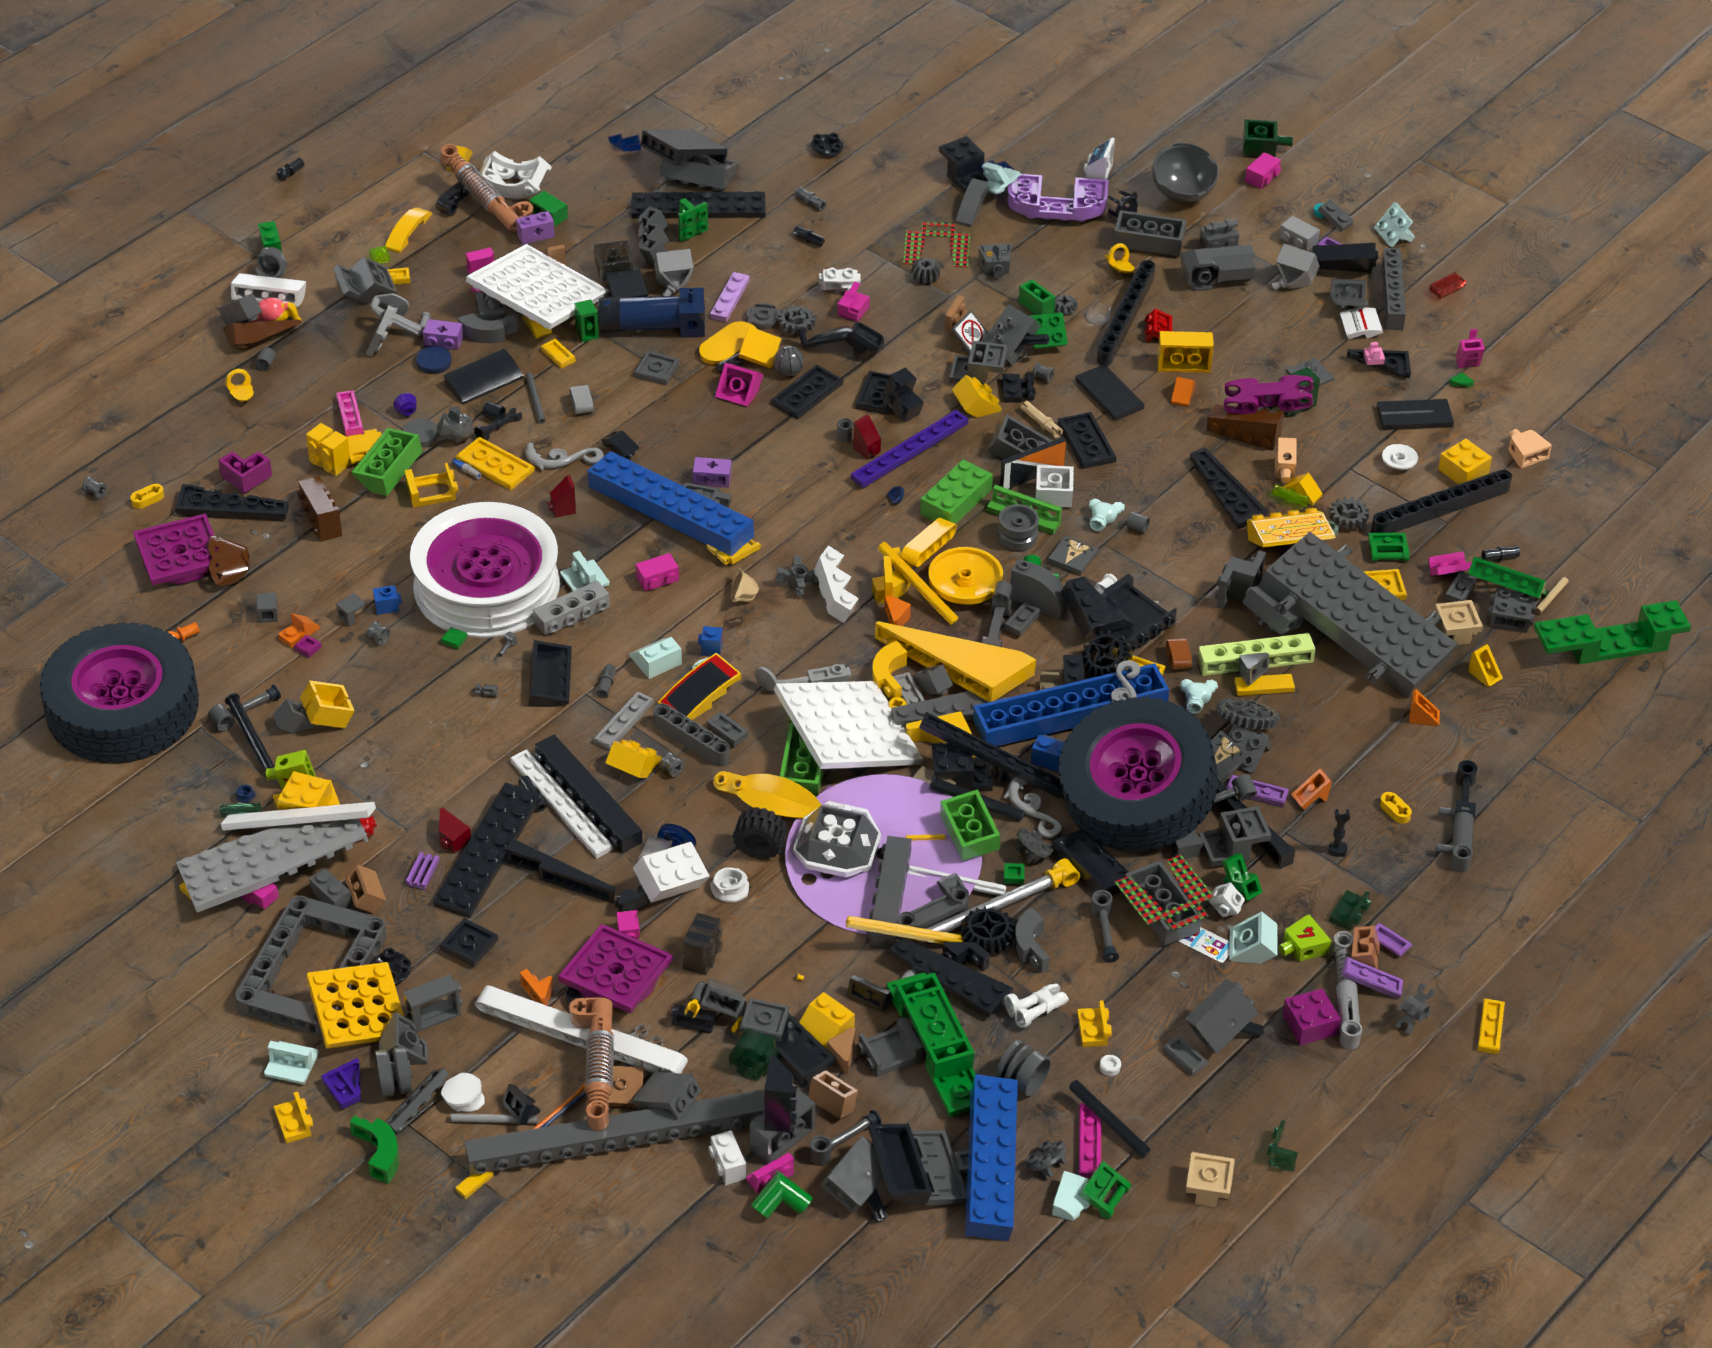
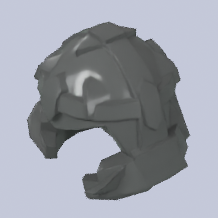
M264 247L257 256L259 267L255 268L254 273L257 276L282 278L287 267L285 256L278 248Z
M457 406L450 407L448 414L443 413L436 429L440 439L453 440L457 443L469 439L474 432L471 416L461 414V410Z

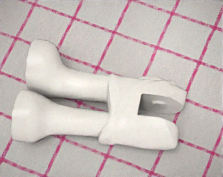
M1057 983L1046 985L1041 990L1032 993V995L1019 1000L1015 994H1008L1004 997L1005 1007L1011 1018L1015 1017V1023L1020 1028L1028 1027L1031 1021L1041 1014L1046 1013L1048 1015L1052 1010L1063 1006L1069 1001L1068 996L1064 992H1060V986ZM1035 1004L1037 1005L1036 1007L1027 1010L1029 1007H1031V1006H1033V1005H1035Z

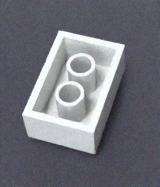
M692 842L642 856L633 867L651 903L699 888L709 877Z

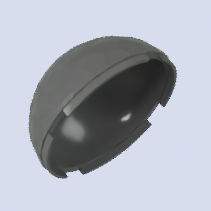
M1173 143L1172 146L1162 148L1155 156L1152 165V176L1156 187L1164 196L1176 202L1191 203L1203 199L1213 190L1218 179V166L1216 161L1214 162L1210 156V153L1202 147L1191 143Z

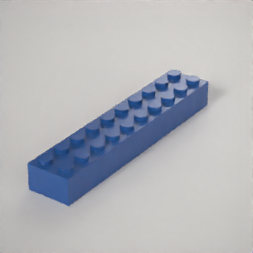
M611 451L587 470L590 488L706 545L709 544L731 557L754 537L752 519Z
M1155 663L1141 666L1139 675L1133 679L1127 678V674L1131 673L1132 670L1122 671V675L1134 688L1137 699H1140V697H1150V699L1158 698L1163 699L1164 702L1168 701L1169 688ZM1115 672L979 704L973 707V723L980 738L994 746L1072 729L1077 724H1080V721L1085 716H1089L1092 711L1097 708L1101 709L1103 705L1108 703L1112 704V692L1117 688L1124 687Z

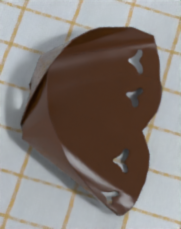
M212 535L208 547L209 553L213 557L209 563L211 576L216 585L234 584L241 580L250 568L249 550L244 545ZM217 572L222 575L220 577V580L218 579L219 576L216 574Z

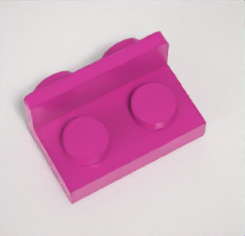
M1464 552L1428 557L1431 576L1469 570L1472 562H1465Z

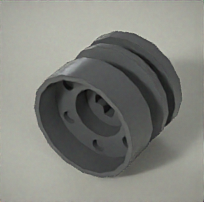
M1016 1040L1003 1054L996 1070V1076L1018 1080L1017 1091L1026 1096H1032L1045 1081L1051 1067V1059L1040 1051L1033 1052V1048L1030 1045H1026L1025 1042Z

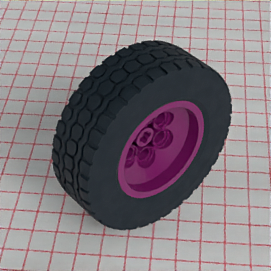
M125 622L106 624L102 627L91 628L89 631L85 630L79 633L78 636L75 635L68 639V642L65 641L60 645L59 649H56L51 654V658L47 660L41 673L40 693L46 722L51 734L67 751L83 759L87 758L90 761L123 763V761L132 762L136 761V759L141 760L148 758L149 755L158 754L161 750H166L172 746V743H176L181 739L182 735H185L193 724L198 711L199 693L194 664L188 650L172 634L167 631L163 632V629L157 627L153 628L151 625L127 624Z
M1137 697L1127 698V700H1117L1112 704L1108 703L1103 705L1101 709L1097 708L1089 716H1085L1080 721V724H1077L1072 729V733L1065 740L1059 759V780L1066 806L1073 821L1096 842H1101L1102 845L1109 848L1113 847L1117 850L1150 851L1152 848L1155 850L1163 848L1164 845H1171L1175 843V839L1180 840L1186 837L1187 833L1193 832L1197 825H1200L1206 818V815L1209 814L1217 794L1218 770L1213 746L1207 731L1192 713L1179 705L1176 706L1173 702L1167 700L1164 702L1163 699H1150V697H1140V699H1137Z

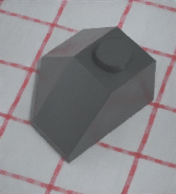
M397 1012L392 1015L379 1040V1050L386 1049L389 1052L390 1062L394 1061L393 1049L405 1046L410 1065L428 1063L427 1043L424 1039L420 1040L414 1029L416 1026L412 1020Z

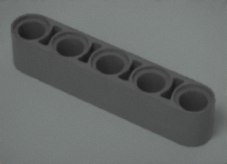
M661 703L654 707L653 719L656 728L717 766H725L729 763L730 746L728 742L667 704Z

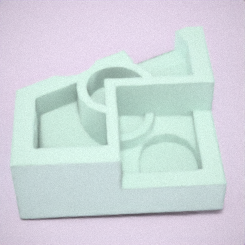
M1064 1171L1053 1204L1052 1216L1074 1221L1082 1210L1087 1209L1091 1205L1079 1195L1088 1179Z

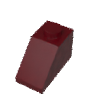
M868 414L854 422L853 449L867 460L881 452V437Z
M567 475L550 492V500L547 501L549 511L553 512L555 518L576 514L575 486L570 475Z
M443 807L440 809L439 842L444 849H448L455 854L470 841L471 829Z

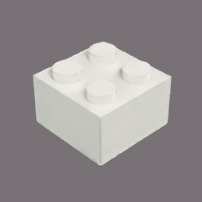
M1037 465L1036 499L1058 507H1072L1074 467Z

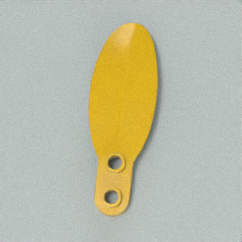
M721 771L713 779L715 788L720 792L738 796L753 808H766L769 811L775 812L776 815L804 819L805 816L821 806L819 800L810 791L784 777L771 774L741 776Z

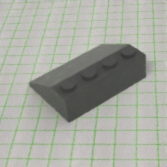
M705 155L682 156L681 166H675L662 159L660 176L665 177V180L675 181L677 179L681 180L683 184L696 183L698 187L711 186L713 190L722 191V189L730 184L740 163L726 160L725 165Z

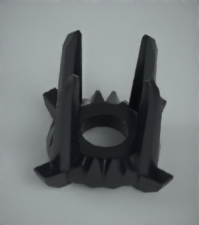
M1119 191L1124 196L1121 200L1107 196L1118 204L1116 212L1110 208L1108 209L1109 213L1117 219L1119 211H1124L1123 208L1129 212L1138 213L1137 193L1135 191L1133 194Z

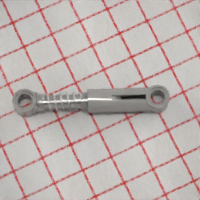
M1340 931L1334 935L1332 955L1336 958L1338 974L1336 990L1338 1013L1341 1019L1339 1042L1346 1049H1355L1360 1045L1363 1029L1360 1024L1357 985L1354 981L1342 977L1344 960L1347 957L1352 959L1354 937L1349 932Z

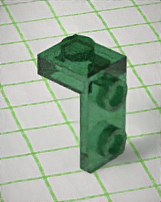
M1281 1120L1280 1126H1275L1272 1139H1275L1274 1143H1269L1268 1146L1269 1165L1294 1172L1298 1152L1279 1147L1286 1121Z

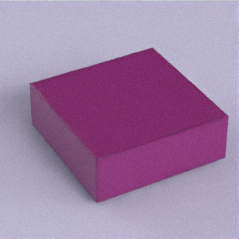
M308 635L304 636L294 645L295 651L308 658L322 647L321 642Z

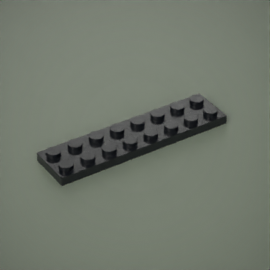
M765 192L632 193V219H638L649 206L661 210L665 219L678 218L679 200L684 198L693 206L706 202L708 204V218H766Z
M504 783L434 898V906L471 918L504 863L508 844L512 838L518 839L542 799L540 793Z

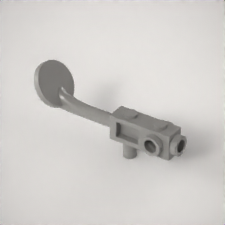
M835 664L830 667L807 670L806 677L777 680L769 669L759 667L755 671V678L763 689L774 691L776 684L848 682V679L851 678V671L849 667L845 668L844 664Z

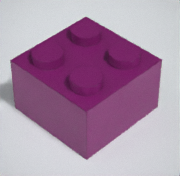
M1323 988L1284 1000L1282 1015L1300 1046L1338 1035L1341 1019Z

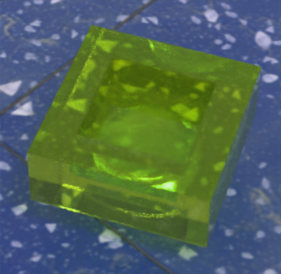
M386 245L369 249L373 261L377 263L391 261Z

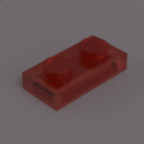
M1454 272L1430 284L1429 290L1441 299L1465 287L1466 280Z

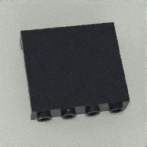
M693 129L642 130L640 146L675 166H681L682 156L707 155L723 165L726 163L728 149Z
M1127 574L1103 591L1134 623L1131 627L1116 630L1119 635H1124L1126 640L1129 641L1133 653L1135 649L1145 645L1150 639L1160 635L1168 627H1172L1176 622L1177 609L1174 608L1167 612L1133 586L1134 577Z

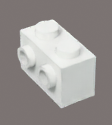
M732 1131L711 1136V1146H708L709 1154L712 1159L714 1158L718 1175L722 1176L725 1185L745 1180L746 1162Z

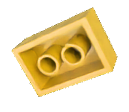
M1160 331L1157 355L1158 372L1211 373L1214 348L1213 332Z

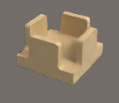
M1472 600L1435 604V612L1441 616V621L1435 627L1447 636L1453 635L1452 640L1458 643V645L1471 643L1472 634L1477 635L1478 632H1482L1483 625Z
M1191 1152L1186 1193L1196 1194L1195 1204L1217 1207L1218 1198L1229 1200L1235 1159Z

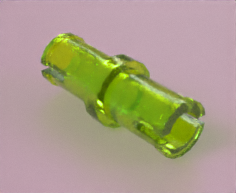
M1278 484L1274 485L1275 488L1272 489V495L1281 497L1288 503L1293 502L1303 507L1307 506L1306 503L1309 502V496L1300 494L1293 488L1287 489Z

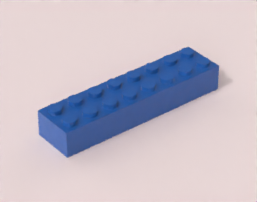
M975 1074L970 1094L965 1236L1009 1241L1014 1225L1018 1080Z

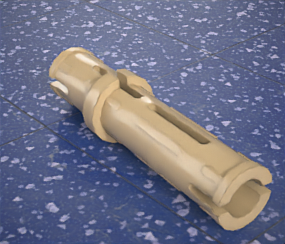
M1029 401L1023 402L1027 405V408L1022 404V411L1040 424L1044 431L1052 434L1054 438L1060 437L1056 431L1062 434L1063 429L1057 426L1052 418L1046 417Z

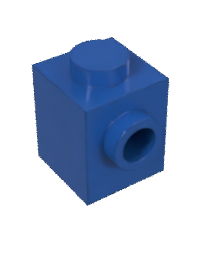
M395 585L373 589L377 615L399 612V604L402 603L401 593H397Z
M703 627L702 634L699 633L698 645H701V656H712L715 653L721 655L723 628Z

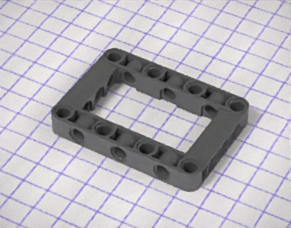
M296 896L288 903L235 994L237 1008L242 1015L323 1037L314 1005L266 992L267 989L273 985L281 971V965L291 954L298 942V936L306 926L310 925L321 928L326 932L332 931L342 934L344 937L356 938L339 967L347 968L369 965L374 957L378 955L387 938L385 921L380 917L317 901L305 896ZM347 985L349 989L357 990V987L355 985ZM334 987L327 988L330 993L337 992ZM332 1005V1008L336 1011L342 1010L341 1006Z

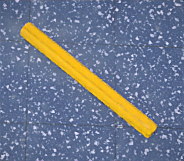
M882 542L878 550L884 556L891 557L892 565L950 625L956 623L958 616L886 542Z
M848 916L846 919V927L938 944L963 942L961 935L855 916Z

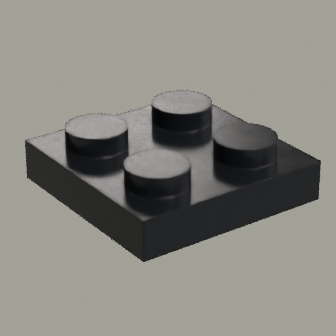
M464 918L440 944V949L475 967L498 941V934Z

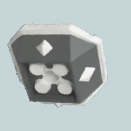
M828 801L804 817L793 847V854L799 858L807 869L849 877L862 871L867 872L871 870L881 841V832L867 809Z

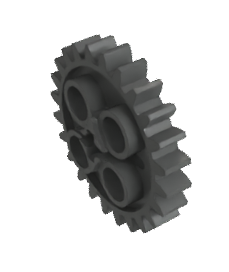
M1237 698L1222 699V701H1219L1216 710L1220 718L1245 728H1259L1261 730L1265 728L1269 730V728H1274V726L1277 727L1280 718L1279 713L1276 712L1277 710L1272 709V707L1266 706V704H1259L1258 701L1255 702L1243 698L1241 700Z

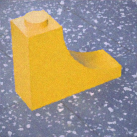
M961 711L938 716V718L972 734ZM921 721L906 724V734L909 735L913 742L947 743L919 729Z

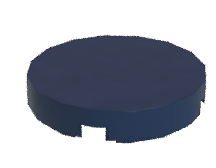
M427 347L417 355V366L425 373L430 371L433 374H438L446 371L451 366V354L443 347Z

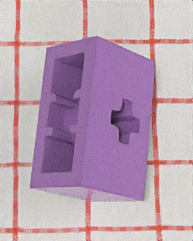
M548 211L516 219L517 235L522 244L555 237L554 221Z
M428 319L423 331L424 346H438L445 349L458 350L463 339L462 323Z
M695 457L693 484L729 488L732 460Z

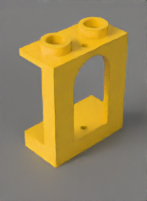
M445 463L446 472L414 477L412 469L404 470L406 486L413 508L456 500L455 493L458 492V485L456 481L453 482L455 480L453 469H449L448 463ZM437 484H445L449 487V491L444 494L419 498L417 489Z

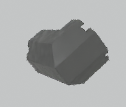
M1251 245L1195 249L1181 252L1180 263L1187 284L1193 286L1196 291L1211 290L1215 283L1251 280L1255 277L1256 266L1252 261V258H1255Z

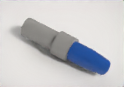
M457 459L452 460V463L466 474H470L477 479L481 477V472L475 470L469 464Z

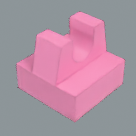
M1371 342L1369 348H1364L1363 354L1367 365L1384 364L1385 357L1382 348L1378 347V342Z

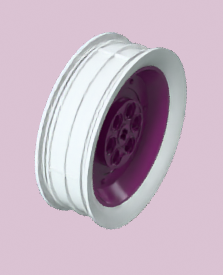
M477 502L457 506L442 512L420 529L411 546L410 562L415 575L413 592L418 608L436 626L446 631L453 627L466 632L468 637L489 638L504 636L509 631L515 633L533 625V609L557 599L559 593L560 578L556 567L558 546L554 533L545 521L534 513L506 503Z

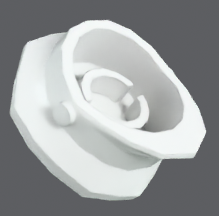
M730 867L719 870L710 883L715 899L727 903H734L744 899L749 891L748 877L739 868Z
M460 1073L445 1082L441 1096L457 1112H472L479 1110L484 1105L481 1081L476 1076L469 1073Z

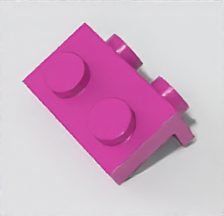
M787 1153L748 1175L746 1181L759 1194L777 1170L786 1177L794 1174V1158L790 1153Z

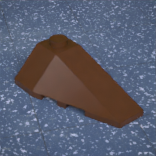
M301 320L233 323L223 328L230 346L244 349L249 344L300 324Z

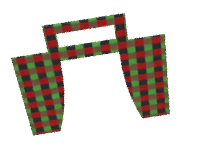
M922 222V231L906 230L903 264H914L915 260H919L924 247L925 236L951 237V254L955 267H968L971 234L955 233L956 224ZM927 226L951 227L950 232L928 231Z
M1181 854L1168 859V863L1178 884L1190 901L1164 911L1149 893L1128 876L1115 881V884L1147 925L1164 918L1173 931L1208 917V914L1199 903L1215 897ZM1194 907L1200 913L1177 924L1170 918Z

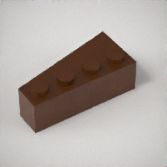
M1215 404L1208 416L1206 431L1274 451L1278 438H1281L1284 411L1278 410L1276 413L1270 412L1269 409H1262V411L1251 414L1228 413L1224 410V405Z
M320 476L298 481L299 489H297V495L299 500H303L304 512L308 511L307 517L309 523H313L314 534L319 536L321 542L341 537L342 528L338 506L335 507V501L331 499L330 493L326 490V486Z

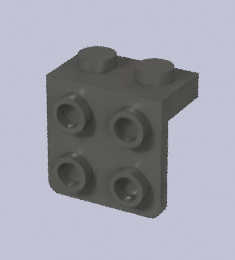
M1331 279L1330 300L1336 307L1346 308L1347 305H1353V308L1363 309L1364 306H1368V301L1365 299L1366 280Z
M1233 724L1228 735L1231 740L1249 755L1238 768L1254 773L1264 750L1269 751L1272 746L1269 736L1261 732L1257 734L1252 732L1250 728Z

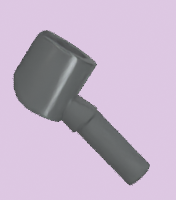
M511 631L507 632L504 636L506 643L498 653L500 656H503L510 646L517 644L516 635Z

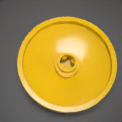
M957 547L940 553L932 560L929 566L928 580L933 591L947 601L957 604H977L993 597L996 583L1003 581V568L993 555L984 550L973 547Z

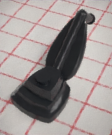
M858 321L854 323L852 328L848 326L833 328L821 332L809 340L806 338L803 326L795 328L801 345L804 348L846 340L853 350L863 353L866 350L878 352L884 345L882 334Z

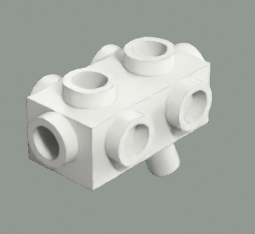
M835 268L823 269V272L819 273L818 276L819 283H822V290L849 291L854 281L860 283L861 279L860 273H857V270L852 268L836 270Z

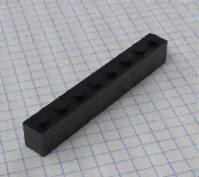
M555 734L535 744V759L545 767L549 775L555 778L557 784L565 789L567 795L574 799L578 807L588 815L593 824L595 823L599 827L601 833L610 839L614 848H618L623 854L643 843L642 829Z

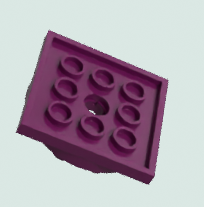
M206 514L133 531L144 568L148 573L152 586L164 582L182 584L199 580L210 571L209 563L213 557L210 555L208 547L209 540L214 533Z
M601 924L560 973L559 982L579 990L585 998H607L612 1001L613 1008H619L631 1014L636 1006L652 993L657 980L673 961V955Z

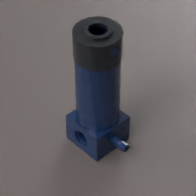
M704 287L679 288V296L599 297L598 325H600V332L680 329L681 337H705Z

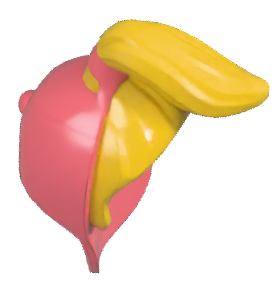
M273 297L260 301L259 306L262 312L257 314V319L253 320V322L283 321L291 317L293 320L302 321L293 303H284L280 299Z

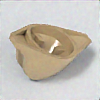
M737 567L732 582L731 600L732 602H750L758 593L759 586L753 578Z

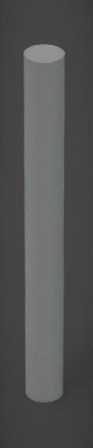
M451 1114V1122L520 1124L512 1115ZM538 1116L529 1117L527 1124H537Z

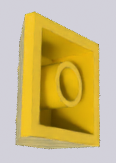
M823 992L809 1004L799 1023L827 1049L828 1040L850 1028H855V1014Z

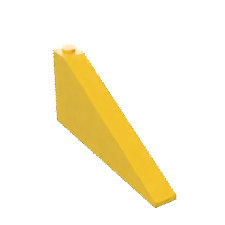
M880 621L876 622L875 639L886 645L898 641L907 651V657L927 668L944 665L952 682L988 702L995 701L1035 675L1036 659L1022 651Z

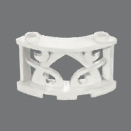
M494 151L484 159L480 173L504 198L523 199L539 193V185L544 175L551 170L552 166L540 156L530 161L514 163V160L508 159ZM514 177L519 178L521 182L506 184L502 179Z

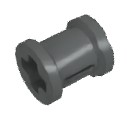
M1037 362L1033 368L1032 376L1034 378H1042L1045 382L1050 383L1055 369L1052 367L1047 368Z
M87 477L82 484V490L85 493L90 492L100 499L105 495L107 485L102 482H96L92 477Z

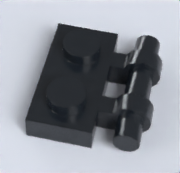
M1030 372L1025 374V378H1020V374H1002L1004 403L1022 402V398H1027L1029 401L1034 400L1036 392L1033 387L1034 378Z

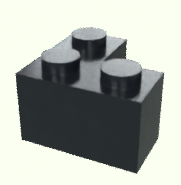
M906 367L890 374L881 398L904 422L920 415L924 404L913 392L917 378Z

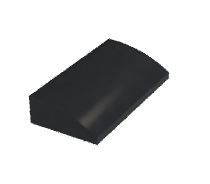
M505 349L444 374L445 386L463 405L524 378L520 368Z
M534 640L531 649L528 706L555 707L569 704L572 646Z
M1083 829L1053 840V852L1051 854L1058 860L1068 859L1080 873L1079 880L1093 893L1098 890H1105L1113 896L1121 891L1115 884V881L1125 878V874L1129 873V871Z
M790 1013L781 1042L749 1035L769 1056H775L793 1074L794 1081L802 1088L811 1083L812 1077L825 1070L827 1071L836 1062V1058Z
M869 1124L868 1130L890 1197L908 1203L927 1204L932 1191L910 1125Z

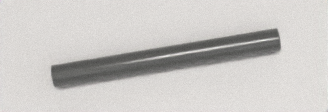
M529 372L526 374L538 422L543 424L546 420L533 374Z

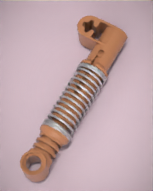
M445 144L442 146L441 164L449 167L455 173L457 180L467 188L471 195L489 213H493L510 232L517 230V218L533 214V206L527 201H521L509 207L505 203V198L470 162H466L461 157L455 145Z
M577 998L569 1005L571 1023L578 1028H590L587 1036L585 1093L588 1096L586 1108L587 1122L590 1129L601 1131L609 1124V1096L612 1094L615 1039L612 1032L613 1004L607 998Z

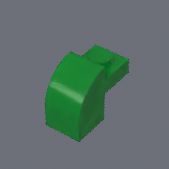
M1236 853L1222 861L1226 877L1223 878L1224 883L1231 882L1244 897V901H1249L1263 893L1258 875L1247 871L1242 854Z

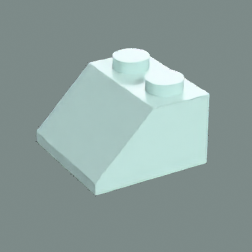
M672 637L660 639L629 653L631 659L649 679L682 664L681 647Z
M1263 912L1230 928L1229 959L1232 962L1262 964L1277 956V923Z

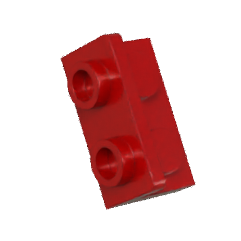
M1156 308L1146 315L1144 320L1146 323L1144 331L1146 342H1150L1153 337L1159 339L1160 331L1172 332L1171 315Z

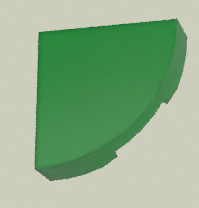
M1461 372L1450 378L1449 384L1454 387L1458 385L1469 388L1474 386V380Z

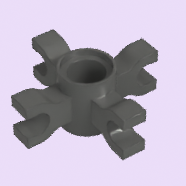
M793 556L791 570L777 568V575H775L776 583L789 582L790 586L795 588L796 597H804L803 589L806 587V582L819 585V580L815 576L814 570L808 571V568L801 564V556Z
M1420 983L1418 986L1416 997L1410 995L1399 1006L1406 1014L1395 1026L1402 1028L1406 1022L1408 1024V1028L1405 1031L1407 1034H1412L1416 1020L1419 1022L1423 1021L1425 1017H1429L1432 1011L1426 1002L1434 996L1436 991L1430 989L1429 993L1425 994L1424 988L1426 984Z

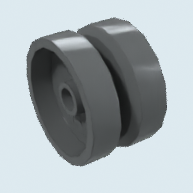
M1015 504L1005 507L1000 512L998 518V541L1002 546L1011 550L1021 551L1029 549L1036 544L1039 516L1034 509L1026 505Z
M405 1046L393 1049L394 1061L390 1062L389 1052L386 1049L375 1051L382 1097L394 1095L393 1082L396 1081L401 1094L412 1093V1072Z

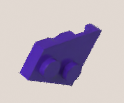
M358 1058L321 1075L322 1082L341 1109L361 1100L360 1064Z

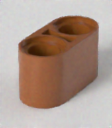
M1187 639L1167 640L1166 650L1171 670L1191 669L1192 657Z

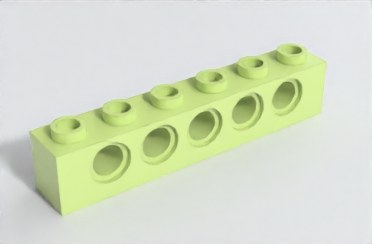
M1310 633L1199 646L1197 661L1203 676L1239 672V655L1269 653L1268 668L1314 662L1315 646Z

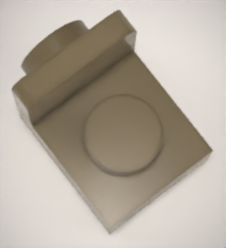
M1041 672L1040 690L1059 686L1060 673Z

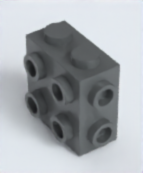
M1497 587L1496 594H1492L1490 605L1493 606L1489 607L1487 617L1491 618L1490 626L1527 633L1529 625L1533 626L1535 615L1531 613H1535L1537 602L1533 601V596Z

